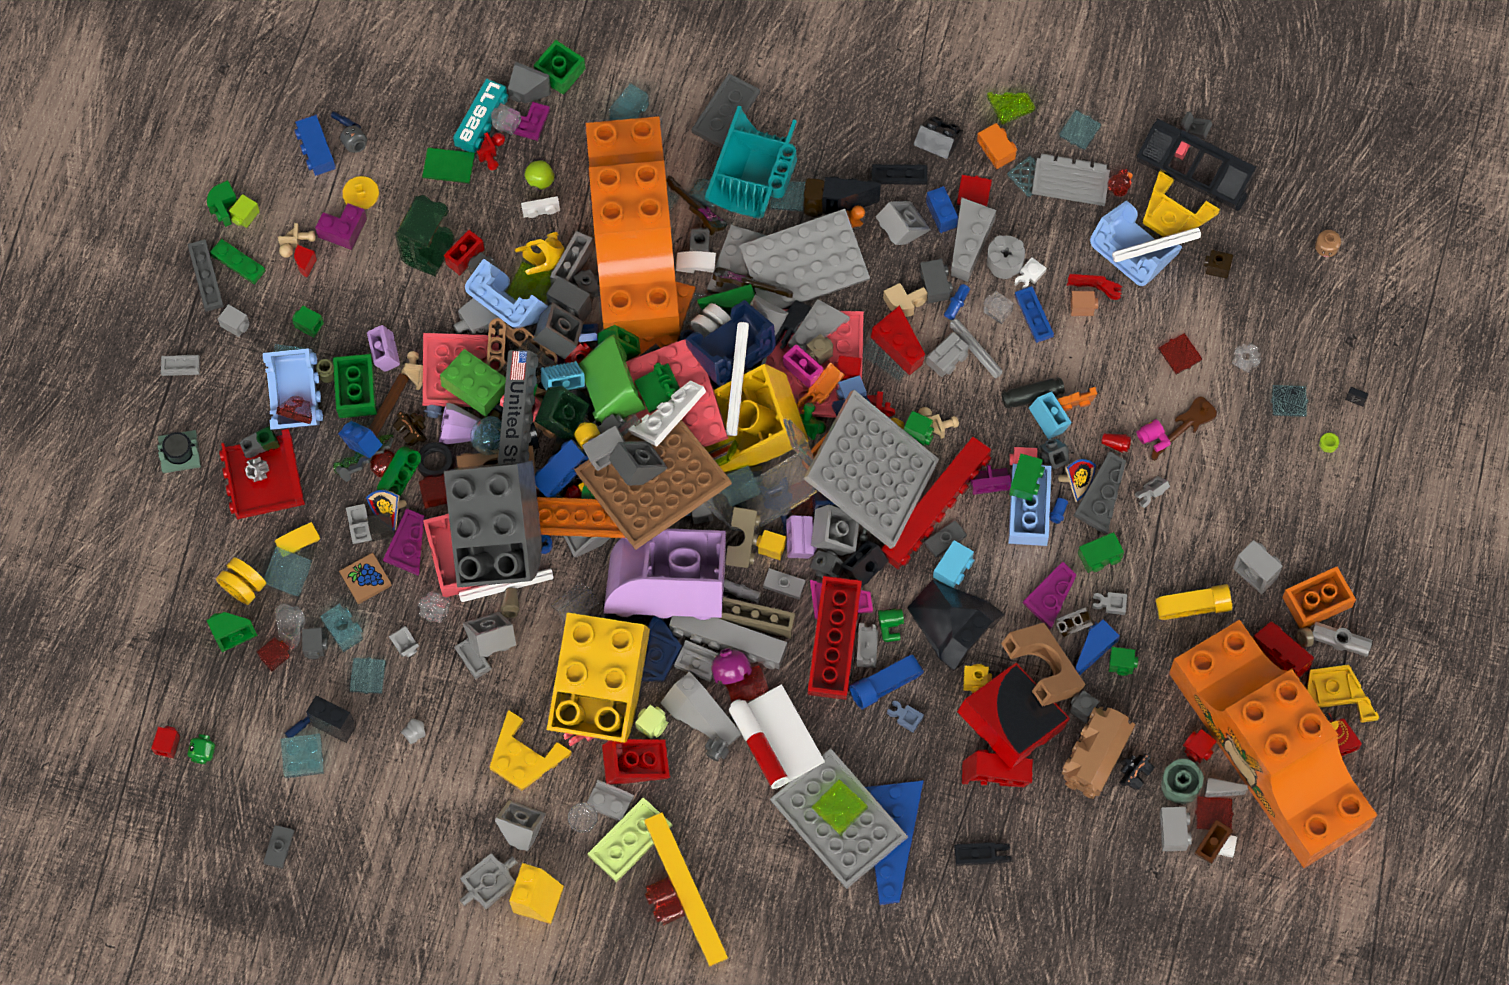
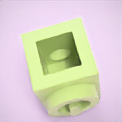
M651 705L647 709L643 708L638 714V720L635 722L636 729L649 739H652L654 736L659 737L668 725L664 711L659 707L654 708Z

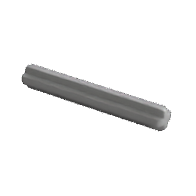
M957 318L951 321L950 327L960 339L968 344L971 352L994 378L1001 376L1003 370Z

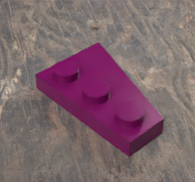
M406 508L383 559L384 562L419 576L423 515Z
M1062 562L1022 603L1042 623H1045L1051 629L1076 578V574Z

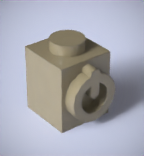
M819 334L806 345L805 352L819 365H822L833 356V343L829 338H824L822 334Z

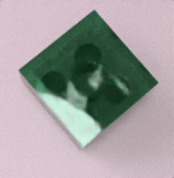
M562 386L548 387L535 422L561 439L575 438V430L583 422L589 404Z

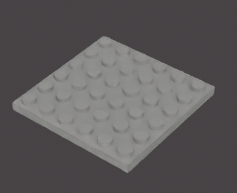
M852 390L803 479L885 545L893 548L931 477L939 458L858 392Z

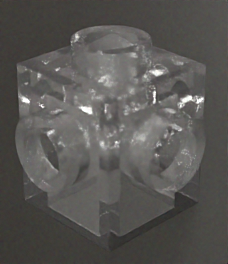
M1252 343L1239 345L1233 353L1235 358L1232 364L1250 373L1253 367L1257 368L1262 360L1260 358L1261 353L1258 352L1259 348ZM1246 354L1250 355L1248 360L1245 358Z
M430 591L419 602V608H421L419 616L424 617L428 621L441 623L448 615L451 599L442 596L438 592Z

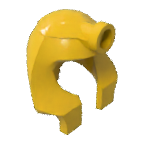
M558 232L547 234L548 238L545 241L542 239L526 243V246L515 249L516 253L522 252L524 259L535 266L525 271L527 275L555 269L565 251V248L557 238L559 236ZM537 245L542 251L539 254L532 251L531 246Z

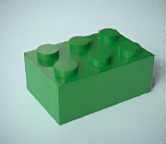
M371 354L333 357L336 410L339 418L376 415L374 363Z

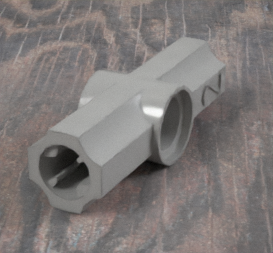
M1315 622L1312 631L1314 640L1331 645L1339 651L1347 650L1367 657L1372 645L1371 639L1353 634L1346 628L1337 629ZM1337 637H1343L1346 642H1340Z

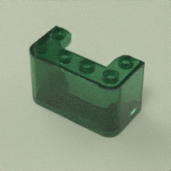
M425 195L415 196L395 233L402 262L436 277L445 260L444 255L455 241L451 229L439 226L444 216H447L449 213L448 207L444 203L431 201Z

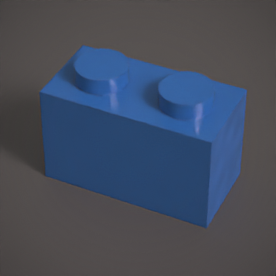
M945 187L927 192L926 203L939 232L942 233L956 228L958 216Z
M354 421L345 424L338 433L350 449L368 458H371L383 445L370 429Z

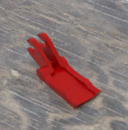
M1070 274L1068 277L1067 286L1095 287L1112 300H1119L1121 298L1120 295L1122 293L1119 291H1121L1120 288L1122 286L1106 280L1104 276Z

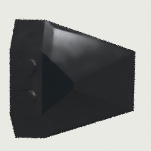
M934 580L907 607L918 627L925 634L927 641L932 645L938 658L953 671L965 660L967 652L989 628L992 629L1004 616L990 602Z

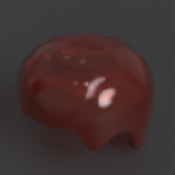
M385 449L384 453L373 455L370 461V470L377 477L382 478L395 454Z

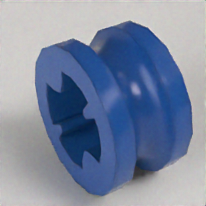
M541 535L542 543L547 541L548 545L542 547L541 554H547L552 550V540L548 535Z

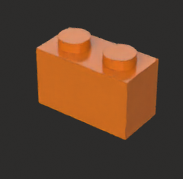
M997 123L978 133L977 142L996 169L1015 160L1017 148L1013 142L1008 140L1006 131L1000 128Z

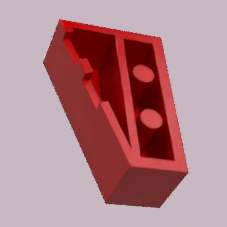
M899 305L872 328L870 338L910 376L923 365L925 353Z
M1273 622L1268 623L1253 637L1266 657L1284 671L1292 669L1298 678L1310 669L1314 657Z
M983 749L977 750V752L969 756L962 763V784H968L969 781H981V785H987V782L1000 783L999 786L1026 787L1032 783L1033 759L1025 758L1011 769L997 753H989L988 750Z

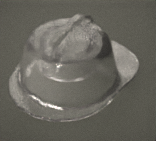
M283 603L278 605L275 612L278 635L281 644L286 649L292 650L299 645L300 631L305 626L306 619L299 606H290Z

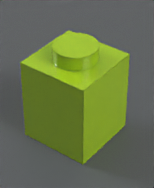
M242 194L229 212L231 220L236 225H242L247 228L260 210L256 202Z

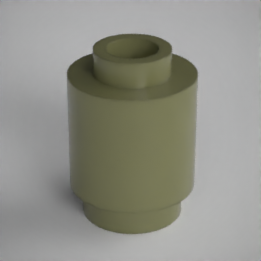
M322 359L316 364V372H318L320 381L329 383L334 380V364L329 359Z

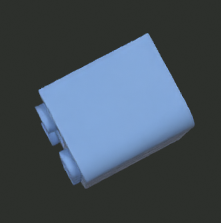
M311 349L263 353V361L266 363V367H268L265 370L268 379L270 414L273 415L270 420V429L320 425V421H323V413L318 407V402H321V394L316 388V383H319L318 372H315L314 365L317 364L316 353L312 352Z

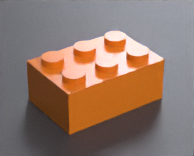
M1334 567L1286 589L1282 597L1299 628L1310 627L1315 622L1319 623L1350 609L1356 601L1338 567Z

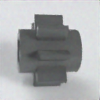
M715 737L714 740L709 738L705 744L706 755L715 761H719L720 757L725 760L729 753V749L726 748L728 743L719 737Z

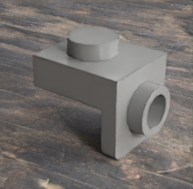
M406 626L401 627L388 636L402 657H410L417 652L416 648L419 647V644L414 640Z

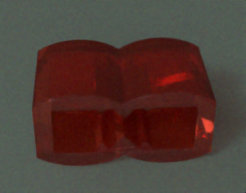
M668 877L646 887L647 893L644 895L648 904L653 903L655 910L652 912L657 923L661 921L664 926L685 916Z

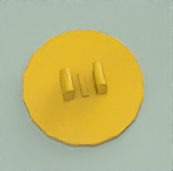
M365 176L355 177L345 184L342 191L343 199L346 205L349 203L366 210L377 202L379 188L371 178Z

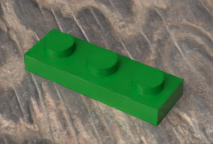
M223 239L210 251L212 257L254 285L266 272L263 266Z

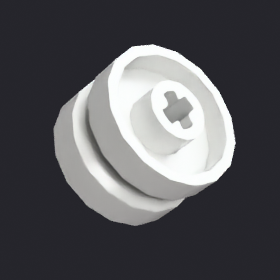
M710 303L702 310L703 315L699 314L691 321V326L694 332H699L705 337L730 321L731 317L719 306Z

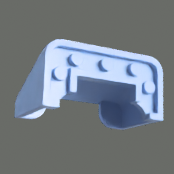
M1126 200L1101 218L1091 236L1090 242L1096 251L1139 286H1145L1177 256L1182 246L1178 244L1114 262L1112 257L1114 251L1155 240L1135 223L1138 216L1137 210Z
M483 259L466 282V292L513 328L537 324L540 315L546 310L548 305L533 295L529 299L519 297L516 301L505 292L510 284L509 277Z

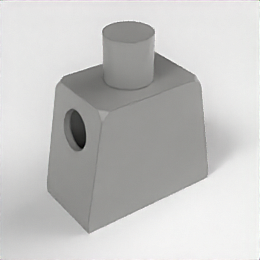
M472 298L458 310L461 321L454 324L453 327L457 334L468 330L471 335H483L489 332L490 322L499 317Z

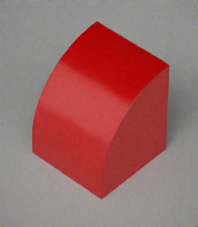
M297 245L294 258L299 272L308 278L317 260L316 254L313 250Z

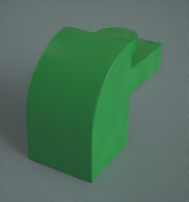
M227 180L210 190L207 195V206L210 214H215L219 222L223 221L225 227L231 225L232 223L226 208L233 206L237 198Z

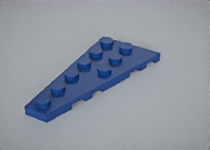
M923 781L865 787L908 837L874 866L879 905L900 902Z

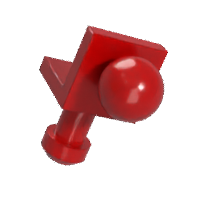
M487 132L484 134L485 138L480 150L477 151L478 160L480 163L486 160L488 169L496 170L499 164L493 158L497 156L495 146H502L505 142V137L501 133H495L490 138Z

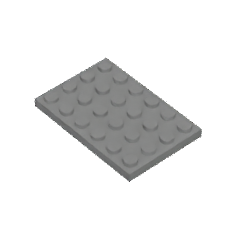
M845 209L739 245L749 275L754 280L782 286L793 292V297L788 298L773 292L754 288L757 296L781 309L789 308L795 300L803 303L870 280Z
M829 749L822 755L825 761L823 764L792 780L770 800L847 889L908 837L834 751Z

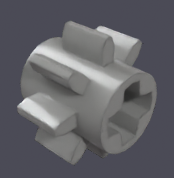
M260 457L247 461L248 466L245 468V472L248 478L253 479L254 482L267 478L266 473L269 471V467L266 461L261 460Z

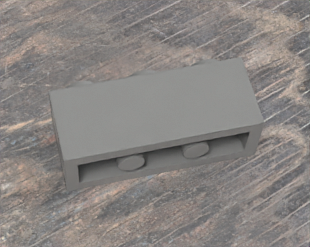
M578 231L575 232L550 276L551 285H553L558 276L573 284V276L582 270L594 249L593 238Z

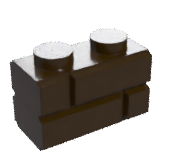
M812 178L806 179L804 190L805 215L810 217L822 215L825 181Z

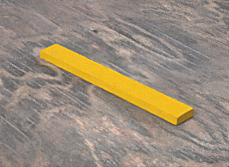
M663 812L645 819L644 823L709 967L727 960V954Z

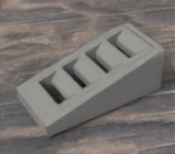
M1208 778L1204 797L1245 795L1248 786Z

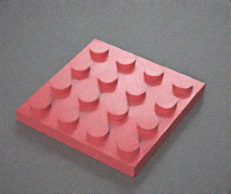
M423 333L422 406H446V403H451L458 407H471L441 386L440 374L464 349L487 364L488 335ZM494 343L491 347L492 350L499 351V343ZM493 362L490 367L494 370L499 369V362Z

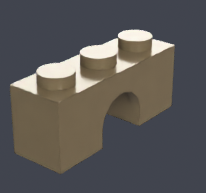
M734 507L731 526L743 530L745 540L739 546L728 545L725 565L749 568L750 564H754L755 553H752L753 545H757L758 539L755 529L756 526H760L761 520L758 510Z

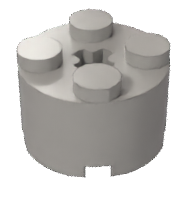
M999 235L995 237L988 247L986 261L994 276L1001 279H1009L1020 273L1025 259L1023 242L1012 236Z

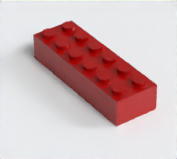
M823 576L808 695L847 700L862 581Z

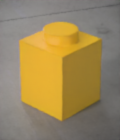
M764 530L763 535H759L757 539L758 554L781 560L786 546V536Z

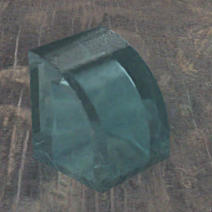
M697 179L689 194L699 203L713 208L715 205L705 200L710 179Z

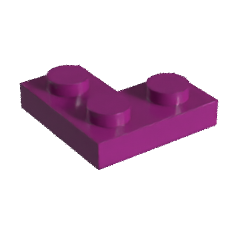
M532 102L527 117L509 112L503 126V131L538 141L550 112V107Z

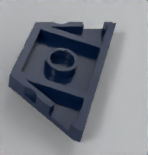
M654 615L648 626L650 633L641 682H665L682 649V645L662 618Z

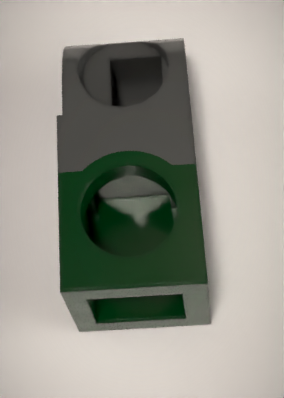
M270 426L244 438L240 442L246 458H252L271 448L274 450L280 447L276 435L270 429Z

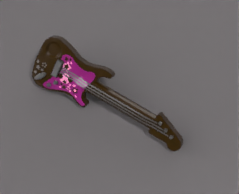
M668 176L666 182L672 191H675L690 205L689 210L697 215L709 228L710 235H714L715 232L722 231L727 227V223L722 218L715 215L709 207L703 208L681 188L673 177Z
M722 267L716 268L713 272L712 279L717 281L716 286L723 287L724 283H732L740 287L751 284L754 288L773 292L788 298L793 297L792 291L782 286L754 280L749 275L738 274Z

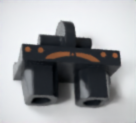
M1145 753L1144 756L1138 755L1137 758L1133 755L1129 759L1122 757L1120 763L1123 767L1120 771L1125 775L1119 783L1122 786H1129L1134 790H1139L1144 784V781L1138 777L1140 771L1147 776L1155 768L1149 761L1150 756Z

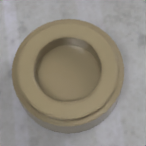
M1308 627L1300 628L1297 632V641L1303 648L1312 646L1314 642L1313 633Z

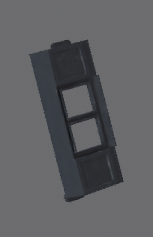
M1158 118L1152 125L1146 140L1136 156L1137 162L1158 172L1162 171L1172 179L1236 211L1242 208L1247 199L1246 190L1257 172L1256 166ZM1181 142L1199 149L1186 175L1168 167ZM1205 153L1223 161L1210 186L1192 178Z

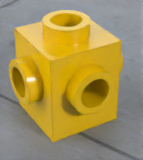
M982 664L965 666L963 690L974 693L990 682L992 674L988 673V667H984Z

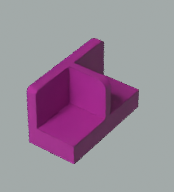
M987 465V470L980 471L975 480H970L973 495L1006 491L1011 488V477L1008 475L1007 468L991 470V466Z

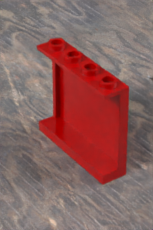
M289 429L281 430L282 435L276 436L280 445L279 448L274 450L271 448L252 458L245 457L240 444L226 447L224 443H221L222 450L219 451L221 461H225V467L222 468L225 479H228L229 485H226L227 495L231 496L232 502H229L231 514L234 513L237 519L305 505ZM260 457L261 460L267 462L269 471L266 473L267 478L254 482L253 479L247 477L245 468L248 466V460Z

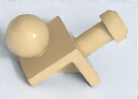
M294 223V228L285 236H278L280 255L285 258L290 257L293 254V248L300 245V240L314 242L316 240L315 231L301 232L298 223Z
M411 351L407 354L409 363H405L401 374L407 375L416 385V390H420L423 384V365H417L419 354Z
M923 407L918 412L933 420L932 427L935 428L933 433L938 434L941 439L945 436L946 428L952 426L956 428L959 425L958 418L955 416L942 422L939 414L932 416V411L928 407Z

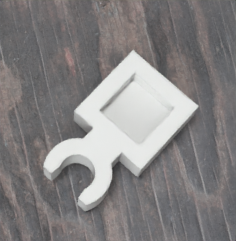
M1031 258L1020 270V274L1023 276H1018L1015 279L1014 285L1023 282L1025 285H1023L1022 289L1028 288L1030 281L1035 284L1046 272V267L1034 258Z

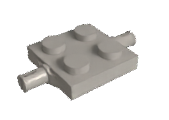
M492 853L460 878L468 890V893L459 899L460 902L465 906L474 899L487 910L514 887L516 881L510 876L509 869L518 862L512 856L503 864Z

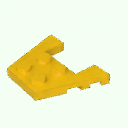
M1160 171L1143 219V224L1165 237L1198 228L1217 216L1220 209L1205 201L1196 214L1192 213L1165 195L1166 191L1173 184L1174 179Z
M1349 665L1309 671L1307 691L1319 708L1356 703L1360 723L1377 721L1379 719L1378 713L1373 709L1371 701L1364 694L1361 684Z
M509 710L506 714L489 768L520 790H524L542 777L545 772L556 767L563 759H567L572 752L556 742L545 758L513 738L524 721Z

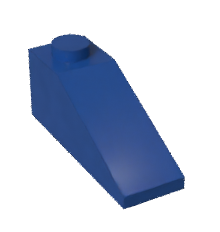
M1104 619L1099 623L1095 622V625L1090 626L1088 629L1089 633L1075 668L1079 675L1118 642L1120 635Z

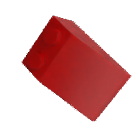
M627 739L626 742L610 740L602 745L606 784H628L670 778L665 739Z

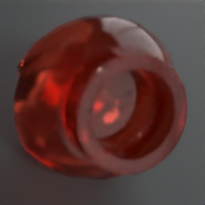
M1121 169L1118 174L1109 178L1108 188L1116 196L1126 195L1131 187L1133 175L1127 169Z

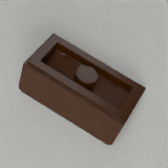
M1216 819L1195 851V855L1212 864L1233 830Z

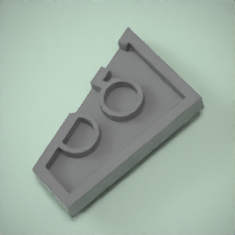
M817 299L789 341L788 346L792 348L797 344L802 350L806 351V345L819 334H822L824 338L827 337L830 333H834L843 323H847L850 317Z

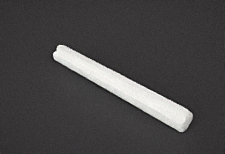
M1196 227L1114 251L1112 257L1114 262L1123 261L1201 237V232Z
M548 568L538 571L536 577L529 582L477 586L459 591V597L461 602L504 592L507 588L516 589L553 579L554 576L552 569Z

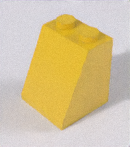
M522 863L509 900L513 913L551 924L564 886L543 869Z

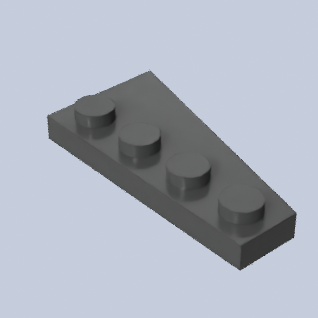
M1110 451L1073 515L1105 535L1109 531L1119 485L1126 464V460Z

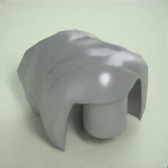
M414 718L401 731L410 744H414L418 739L426 736L424 723Z

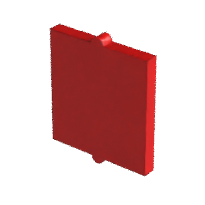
M962 175L956 205H961V198L987 207L992 180L979 178V176Z

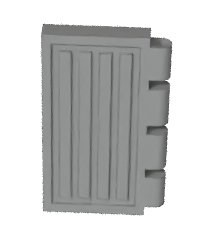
M1041 153L1040 158H1037L1031 194L1105 206L1110 170H1106L1107 164L1094 162L1093 167H1090V161L1076 159L1075 164H1072V158L1060 156L1057 157V161H1053L1054 155Z

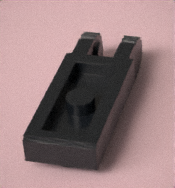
M994 842L955 844V866L1011 862V856H995V851L1010 850V844H994Z

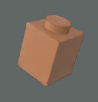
M1072 291L1070 298L1071 316H1094L1095 309H1098V298H1095V291Z

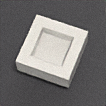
M1230 835L1219 855L1233 858L1237 841L1236 836Z

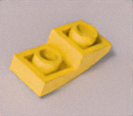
M311 522L275 540V543L284 558L308 545L318 542L320 537Z

